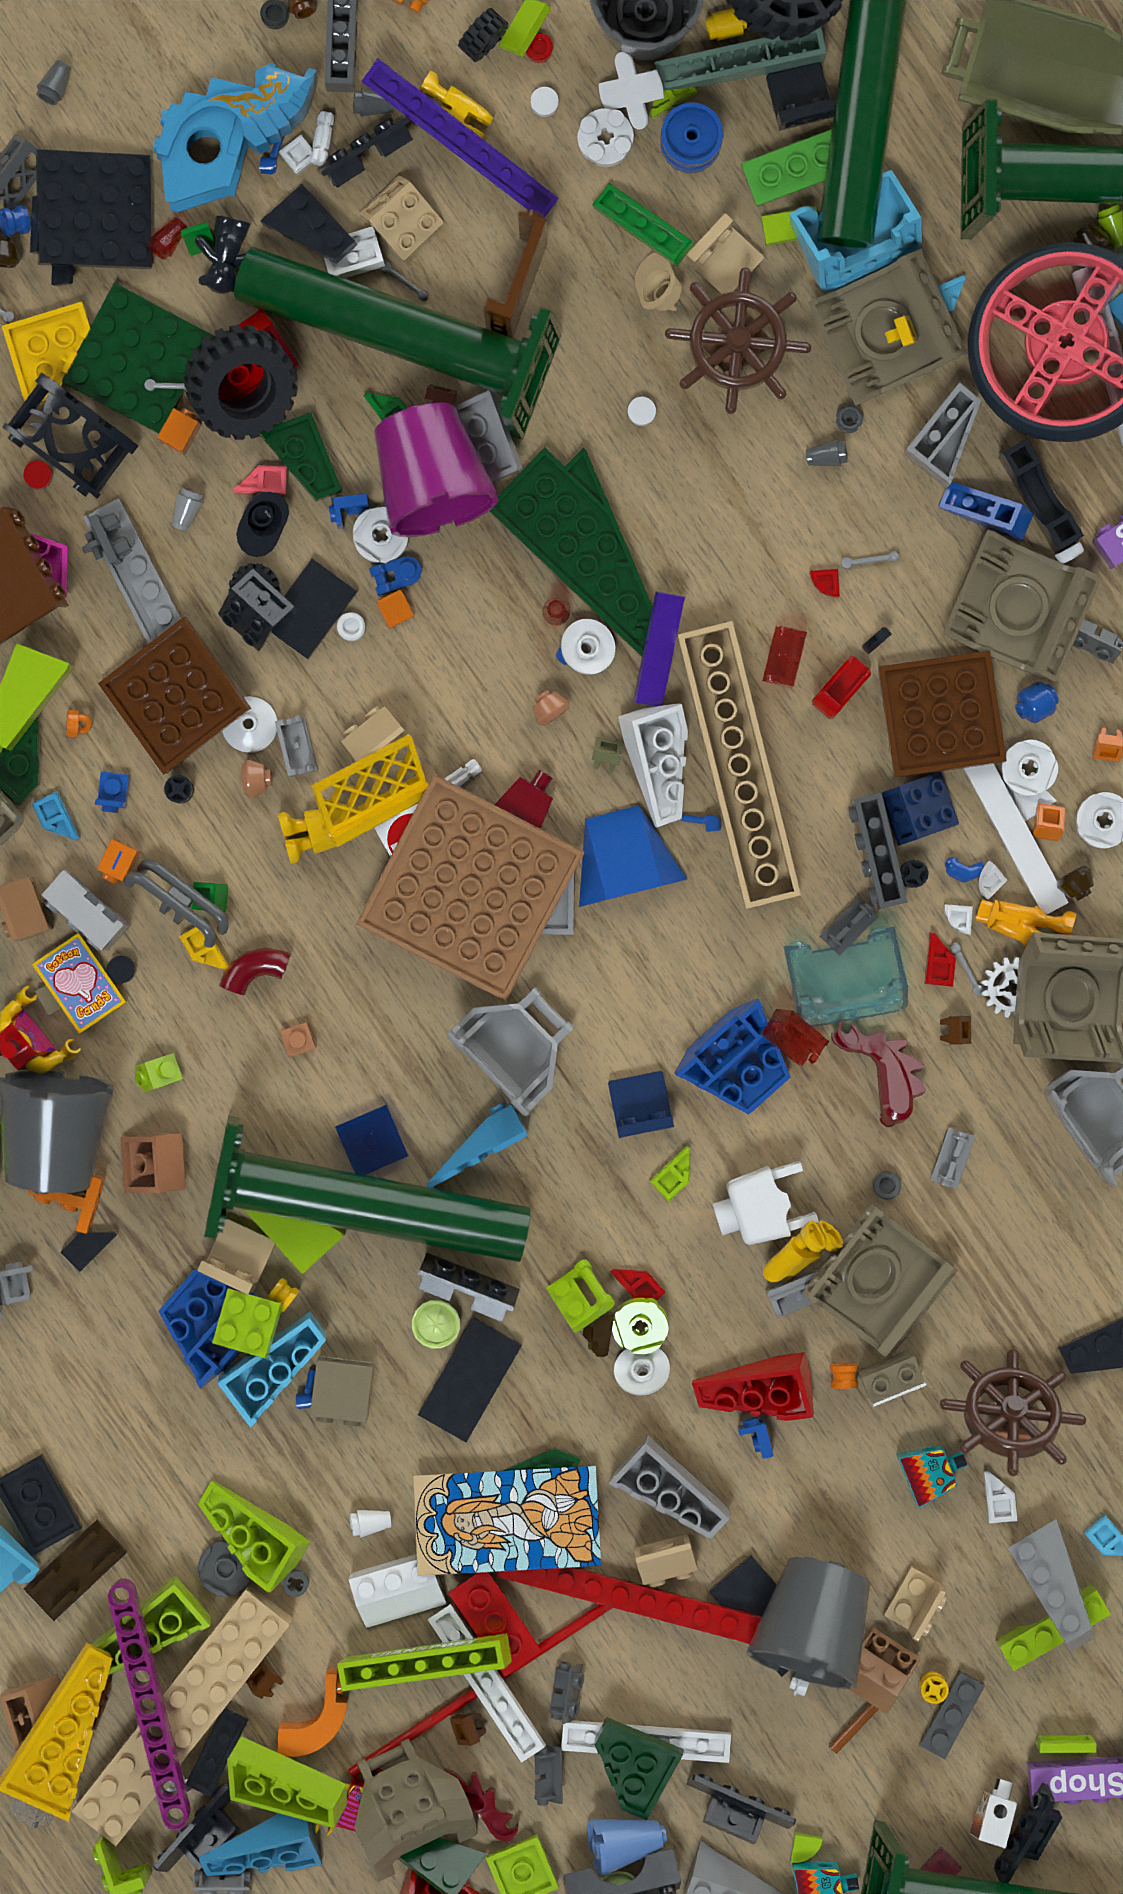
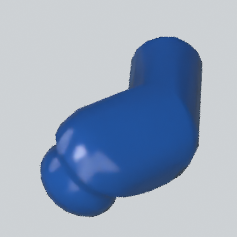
M956 857L948 858L944 865L946 873L960 882H968L980 877L984 868L982 861L966 866L960 863Z

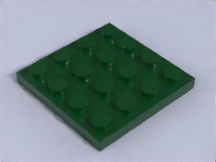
M113 283L90 327L91 330L87 338L81 343L77 351L78 355L68 373L64 375L62 382L159 434L173 408H177L186 389L156 388L153 391H148L145 388V382L148 379H152L155 383H184V377L188 375L185 371L186 363L193 360L190 354L195 347L199 349L203 345L201 343L202 339L206 336L210 339L213 335L128 289Z

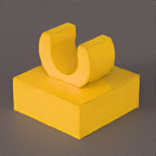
M910 315L894 319L896 329L885 332L888 344L901 340L904 347L919 342Z

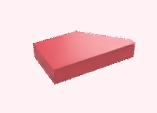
M258 465L245 480L234 488V493L257 495L261 492L271 491L287 496V467Z

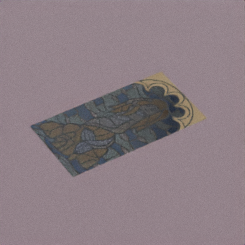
M596 1466L413 1476L418 1576L601 1566Z

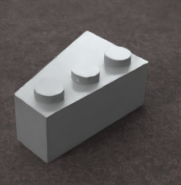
M63 870L42 894L46 899L44 904L54 913L60 912L67 918L65 922L76 932L81 931L88 938L87 942L98 951L110 950L131 926L68 870Z

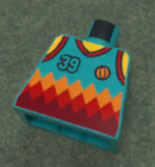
M941 1445L896 1454L918 1508L925 1506L956 1487L957 1482L953 1472L968 1467L963 1453L959 1451L946 1456Z
M836 1861L792 1863L797 1894H843L844 1892L859 1890L857 1874L840 1875Z

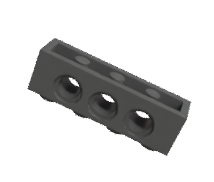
M327 0L325 86L327 92L354 93L358 0Z

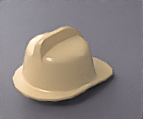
M652 253L640 263L635 275V286L641 305L647 310L676 311L678 309L677 301L682 293V285L674 274L671 262L658 253Z

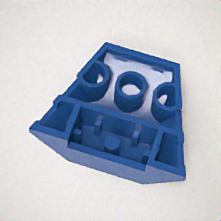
M640 805L585 819L579 907L687 880Z
M759 998L729 1010L688 1047L674 1072L678 1077L695 1084L700 1089L706 1090L748 1115L791 1078Z
M194 1269L160 1308L159 1313L173 1340L177 1342L185 1357L186 1364L189 1365L196 1378V1383L201 1389L227 1369L241 1351L212 1343L228 1288L237 1289L197 1271L198 1269Z

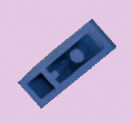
M951 482V485L945 490L938 506L942 510L1023 540L1034 515L1023 504Z

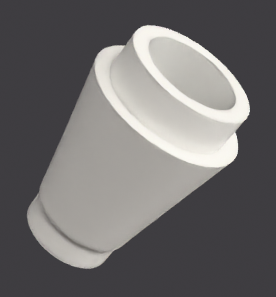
M356 1510V1513L349 1514L352 1536L359 1535L361 1538L386 1528H391L389 1511Z

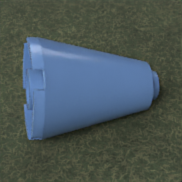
M594 1818L589 1819L590 1823H587L590 1852L593 1851L594 1857L597 1859L592 1862L598 1876L612 1873L648 1854H652L663 1848V1842H667L664 1825H659L657 1820Z

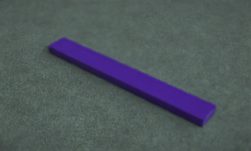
M377 58L361 82L527 210L542 214L544 219L559 199Z

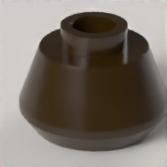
M1091 224L1076 232L1078 237L1074 239V243L1090 244L1104 249L1110 245L1111 241L1110 235L1099 226L1092 228Z
M0 235V267L15 268L20 263L17 246L11 242L10 237Z
M1085 865L1073 870L1057 881V888L1069 899L1075 897L1077 901L1092 893L1090 888L1094 886L1092 870Z

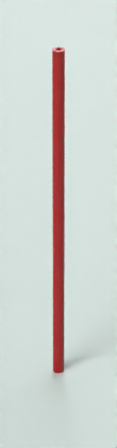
M600 1604L593 1607L540 1642L538 1645L542 1652L507 1676H504L499 1669L498 1672L502 1679L505 1680L613 1608ZM470 1688L364 1758L365 1761L400 1746V1742L409 1739L411 1742L478 1697L474 1689ZM357 1763L348 1769L353 1779L361 1774Z

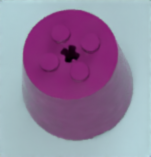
M430 403L412 406L386 418L375 428L374 434L387 522L392 535L398 537H418L439 533L438 527L453 522L456 527L461 526L486 514L498 503L497 492L454 405L450 403Z

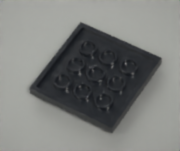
M37 149L38 265L150 270L152 268L150 155Z

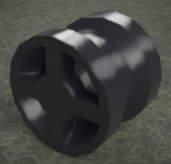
M174 775L165 782L164 793L172 802L178 804L186 803L194 795V785L187 777Z
M910 860L900 867L904 886L917 888L926 883L929 871L923 862Z

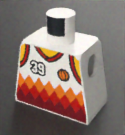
M997 1778L993 1793L986 1791L982 1793L970 1829V1835L978 1840L1006 1848L1017 1805L1016 1802L1009 1799L1013 1783ZM999 1804V1811L994 1814V1807Z

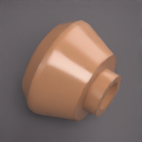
M546 690L534 699L537 703L533 706L536 722L543 726L549 724L569 709V701L556 691L550 694Z
M247 760L243 763L242 785L244 794L254 798L267 792L268 786H272L271 769H266L265 764L252 760Z

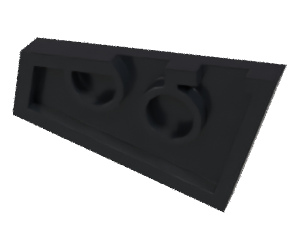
M1123 1316L1057 1347L1070 1374L1123 1368Z

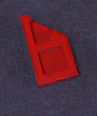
M930 932L924 984L953 987L956 958L945 947L938 936Z
M614 1268L610 1271L633 1299L652 1298L657 1301L666 1293L648 1271Z

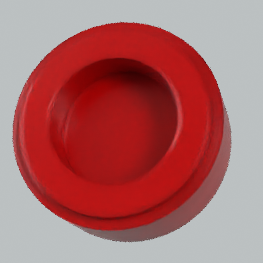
M537 33L526 51L527 57L535 63H544L549 60L553 53L552 40L544 33Z
M37 460L26 465L23 477L26 484L31 488L42 490L52 482L53 473L46 463Z

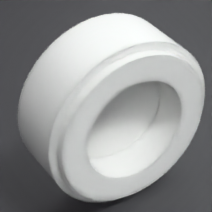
M540 87L533 92L531 108L536 115L549 117L557 111L559 100L557 93L553 89Z
M637 397L629 404L628 417L633 424L646 426L655 418L656 407L649 398Z
M1077 541L1057 552L1055 556L1058 562L1064 564L1083 553L1084 548L1080 541Z
M346 613L338 620V633L347 641L359 640L365 633V622L356 613Z

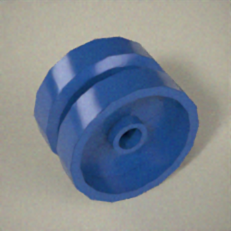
M696 102L684 103L672 109L664 119L660 137L661 152L666 162L674 169L684 173H698L709 168L718 158L723 140L722 123L717 114L708 106ZM688 135H693L694 140H689Z

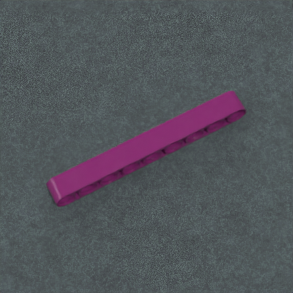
M122 1578L117 1580L108 1592L109 1607L162 1821L167 1828L179 1830L187 1823L191 1812L190 1803L137 1589L131 1580ZM115 1589H126L129 1593V1598L126 1600L119 1599L115 1594ZM125 1615L132 1616L136 1621V1625L134 1627L125 1626L122 1622V1617ZM129 1644H139L143 1649V1653L133 1654L129 1650ZM143 1670L148 1673L150 1680L141 1682L136 1678L135 1673ZM145 1698L153 1699L156 1703V1708H145L142 1700ZM159 1726L163 1731V1735L160 1737L153 1736L149 1731V1727ZM164 1753L169 1757L170 1762L161 1764L157 1761L156 1755ZM172 1781L176 1784L177 1789L175 1791H167L163 1787V1782ZM177 1808L183 1812L184 1816L176 1819L170 1815L169 1811Z

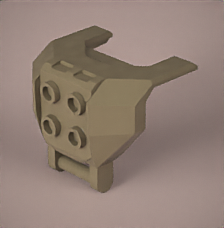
M409 1739L400 1742V1746L368 1761L363 1759L357 1762L365 1783L355 1823V1831L368 1858L375 1882H380L395 1874L393 1863L401 1855L445 1834L456 1833L459 1843L477 1835L474 1815L458 1778L418 1757ZM403 1756L407 1757L408 1761H403L378 1773L374 1777L372 1776V1771Z

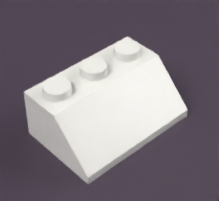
M417 1554L353 1572L349 1577L356 1607L366 1628L447 1604L439 1575L418 1576Z

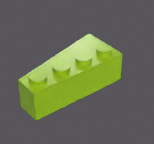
M176 1575L140 1604L152 1654L175 1641H181L190 1634L200 1629L204 1630L211 1625V1615ZM126 1615L122 1618L125 1626L134 1627L136 1625V1621L132 1616ZM113 1626L91 1644L111 1654L113 1659L108 1675L124 1668L115 1627ZM129 1644V1650L133 1654L143 1653V1649L139 1644Z
M242 1736L227 1759L230 1800L331 1828H335L347 1806V1787L345 1783Z

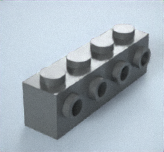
M882 793L851 800L852 806H848V812L851 822H856L859 832L854 834L858 850L863 849L865 860L861 861L864 877L870 878L872 888L867 890L871 905L876 904L877 909L907 903Z

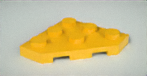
M83 302L2 326L24 402L38 383L35 380L41 372L62 387L64 375L70 370L78 355L77 351L81 343L87 338L91 330ZM48 393L39 405L45 403Z

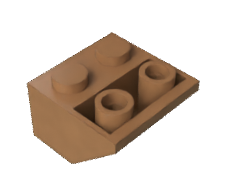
M26 877L0 885V911L5 920L1 924L7 938L11 937L12 941H24L53 930L34 877Z
M873 1628L862 1645L857 1687H851L849 1690L885 1714H888L921 1658Z
M58 1673L6 1689L0 1695L1 1707L15 1751H18L60 1685Z

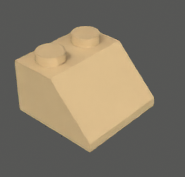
M376 706L364 716L367 721L359 727L354 724L343 733L345 738L341 742L353 758L359 761L404 737L407 733L385 706L381 709Z
M688 1533L634 1547L635 1559L643 1585L649 1584L650 1587L665 1584L668 1578L686 1579L693 1576L694 1571H698Z

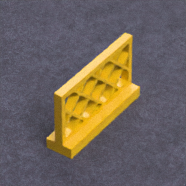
M407 734L311 785L324 823L322 826L324 834L338 847L418 804L428 783L426 782L413 738ZM407 746L408 752L404 760L395 759L398 750ZM379 760L385 761L379 774L370 772L375 762ZM392 763L400 766L395 779L386 776ZM407 769H413L416 776L405 782L402 781ZM355 773L360 774L355 787L346 785L351 775ZM367 777L376 779L371 791L362 789ZM383 781L392 783L388 791L381 795L378 794ZM330 786L336 787L330 800L323 798L321 791ZM343 789L352 792L347 804L338 802ZM359 794L368 796L364 804L353 807ZM335 807L344 809L340 817L331 821L330 817Z

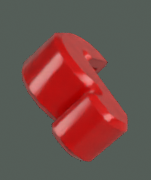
M850 656L812 699V705L826 718L833 719L871 676V670L855 656Z

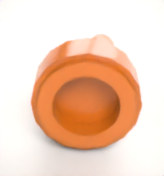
M79 710L67 711V738H77L78 734H86L91 730L92 721L87 715L79 714ZM78 721L85 722V726L78 727Z

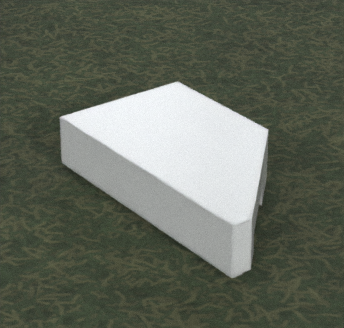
M983 1470L989 1524L1017 1521L1014 1491L991 1472Z

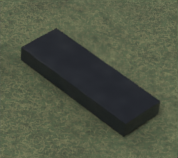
M227 1708L223 1709L185 1784L186 1786L211 1797L227 1765V1759L235 1748L249 1719Z

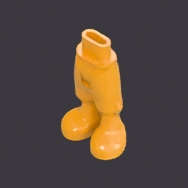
M982 899L975 921L987 924L986 928L1020 941L1023 946H1027L1033 932L1043 933L1036 929V927H1045L1063 935H1071L1076 913L1067 911L1063 916L1053 917L1045 915V911L1038 906L1028 907L995 900L993 903Z

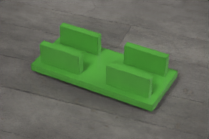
M832 130L741 163L756 207L825 181Z

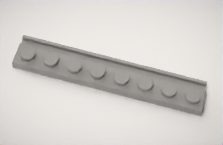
M118 498L95 510L93 513L85 515L83 519L89 531H92L95 539H98L88 517L95 514L100 517L110 513L116 514L121 528L110 532V538L114 542L125 536L133 551L121 558V564L114 566L109 563L102 547L100 550L149 644L179 621L181 616L123 504Z

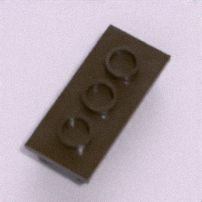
M97 1519L25 1586L24 1590L55 1621L128 1551Z

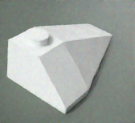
M682 704L642 708L619 716L618 719L624 744L654 826L660 827L682 819L684 794L682 773L683 766L686 765L684 745L688 737Z

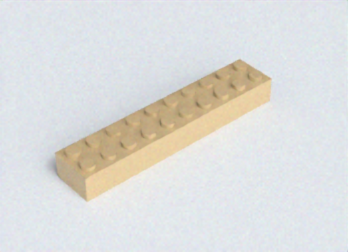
M733 621L678 634L677 641L744 909L800 896L801 893Z
M250 1584L242 1591L162 1693L180 1764L292 1621L290 1615ZM156 1703L151 1707V1709L156 1708ZM139 1724L72 1810L75 1815L115 1846H117L156 1796ZM159 1726L149 1727V1731L153 1736L160 1737L163 1735V1731ZM159 1753L156 1755L159 1763L167 1764L170 1762L166 1754Z

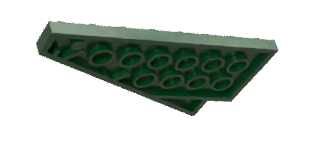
M544 447L497 496L498 503L489 512L642 657L653 606L588 453L582 448L564 466Z

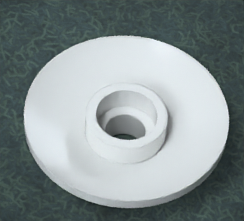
M581 619L572 623L565 630L561 639V651L566 663L572 669L582 674L593 675L605 670L613 661L615 641L609 629L602 623L592 619ZM586 645L589 648V653H584L581 650V646Z
M244 697L252 709L223 730V735L227 742L239 751L247 753L258 752L265 749L274 740L277 733L275 724L277 716L273 708L264 700L256 697ZM246 719L253 720L254 726L251 729H245L244 721Z
M659 1348L648 1354L632 1353V1350L625 1349L618 1356L614 1365V1375L618 1385L624 1391L633 1395H648L658 1391L667 1382L670 1374L669 1360ZM641 1372L648 1373L645 1376H638Z

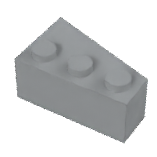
M960 383L903 453L946 489L951 485L981 403V399Z

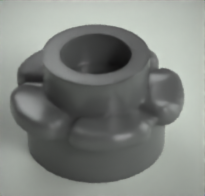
M853 405L841 407L836 413L837 427L842 431L845 430L847 433L856 432L863 423V415ZM851 417L852 421L848 422L846 418Z

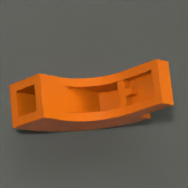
M327 1668L325 1674L324 1707L315 1718L306 1722L280 1723L277 1753L286 1757L311 1754L329 1743L339 1731L346 1714L349 1697L338 1696V1694H343L340 1678L338 1677V1668Z

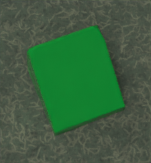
M203 222L181 231L191 256L202 253L195 243V239L198 236L205 238L211 247L215 248V241L208 223Z
M194 882L193 888L219 907L223 912H226L227 884ZM192 902V910H203Z

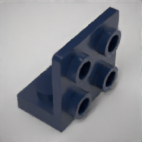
M941 772L881 792L885 810L898 846L959 824Z
M662 1071L608 1082L619 1138L674 1127Z

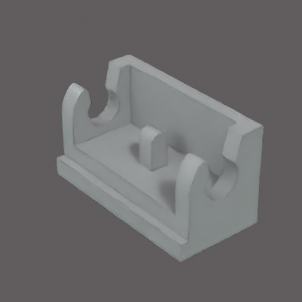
M295 716L292 719L275 721L288 776L295 777L318 771L305 716Z
M817 1268L796 1276L788 1282H782L766 1289L777 1318L813 1304L802 1292L819 1271Z

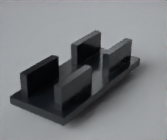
M402 115L395 120L392 117L386 119L373 128V134L369 135L367 132L349 143L351 148L348 150L341 148L325 159L327 163L317 169L318 173L322 176L327 175L333 186H336V188L340 187L366 170L357 156L374 145L380 156L385 158L412 141L413 138L405 124L410 122L409 119Z
M427 1252L418 1272V1275L422 1276L418 1289L450 1301L454 1289L475 1297L471 1310L501 1322L507 1310L513 1311L520 1291L519 1288Z

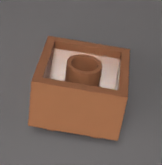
M182 1133L121 1137L125 1193H162L186 1189Z

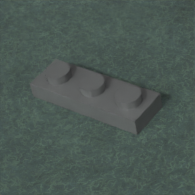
M959 1670L949 1688L947 1698L941 1702L919 1745L945 1759L985 1687L984 1683Z

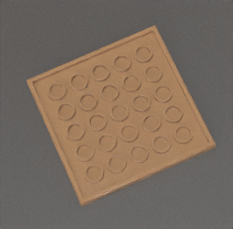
M433 774L356 925L506 1001L577 868L584 851Z

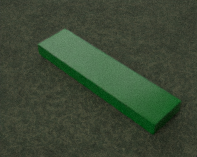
M610 183L592 204L595 210L675 266L680 264L695 245L687 236Z

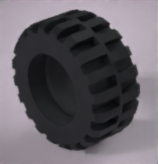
M231 325L228 331H224L223 328L214 331L215 336L210 339L206 336L201 340L203 345L199 349L195 347L190 354L193 360L186 363L185 371L188 375L184 377L187 398L201 421L212 432L217 431L220 436L230 438L232 434L235 440H244L246 435L253 439L260 437L259 433L264 430L267 433L274 429L273 425L277 421L282 423L286 418L284 415L285 411H291L294 405L291 397L297 395L298 387L295 384L298 380L297 373L289 356L275 338H272L269 333L262 329L257 331L254 326L246 325L243 330L239 325ZM243 364H256L263 367L262 380L258 388L251 395L237 401H226L218 397L220 383L230 370Z

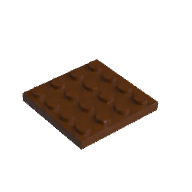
M182 617L98 683L163 775L170 772L252 709L187 617Z
M990 651L878 667L894 778L999 764L1007 761Z

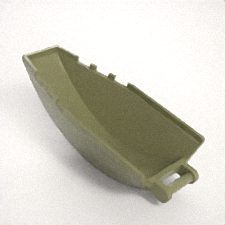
M987 0L980 22L966 18H957L955 24L957 28L947 65L943 66L941 74L945 77L962 81L958 101L980 107L986 99L998 100V109H1001L1002 114L1060 131L1123 135V36L1107 28L1105 23L1030 0ZM972 32L976 34L966 70L958 68L967 34Z

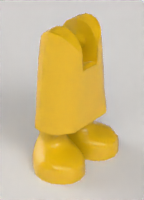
M430 70L420 91L428 97L441 101L442 105L440 106L484 139L485 134L470 126L469 123L473 118L484 125L491 126L494 117L476 101L451 85L447 91L439 84L438 74Z
M335 807L330 817L331 821L340 817L344 809ZM319 809L303 811V819H293L286 812L278 813L284 838L304 831H308L309 834L306 837L285 840L291 865L298 863L302 853L312 848L314 854L337 847L324 834L322 828L324 823Z
M811 1220L803 1226L796 1237H792L765 1264L763 1276L770 1282H788L809 1264L818 1260L824 1248L830 1252L839 1251L843 1247V1239L839 1232L829 1223L821 1220L816 1224Z

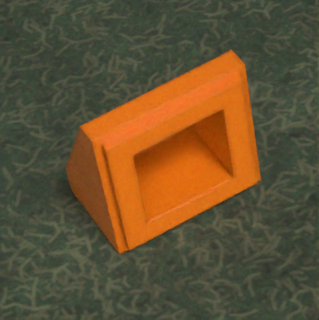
M398 590L376 601L389 629L414 617L402 590Z
M1038 803L1032 836L1034 838L1059 841L1064 832L1065 807Z

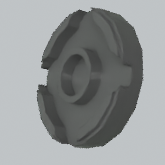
M226 1540L216 1541L209 1545L200 1556L197 1567L199 1578L204 1588L212 1594L221 1597H228L242 1592L251 1581L242 1568L244 1566L240 1560L227 1548L229 1544Z

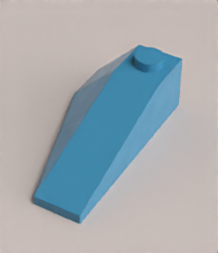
M279 1813L200 1856L199 1862L206 1875L211 1876L241 1874L246 1868L259 1869L260 1873L269 1872V1867L285 1866L286 1871H296L322 1865V1858L313 1822Z

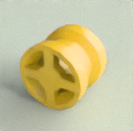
M282 1277L266 1299L282 1303L281 1312L284 1313L300 1290L297 1287L289 1286L287 1280Z
M929 1671L922 1675L919 1680L918 1687L920 1693L927 1702L938 1704L947 1698L949 1688L945 1678L940 1673Z

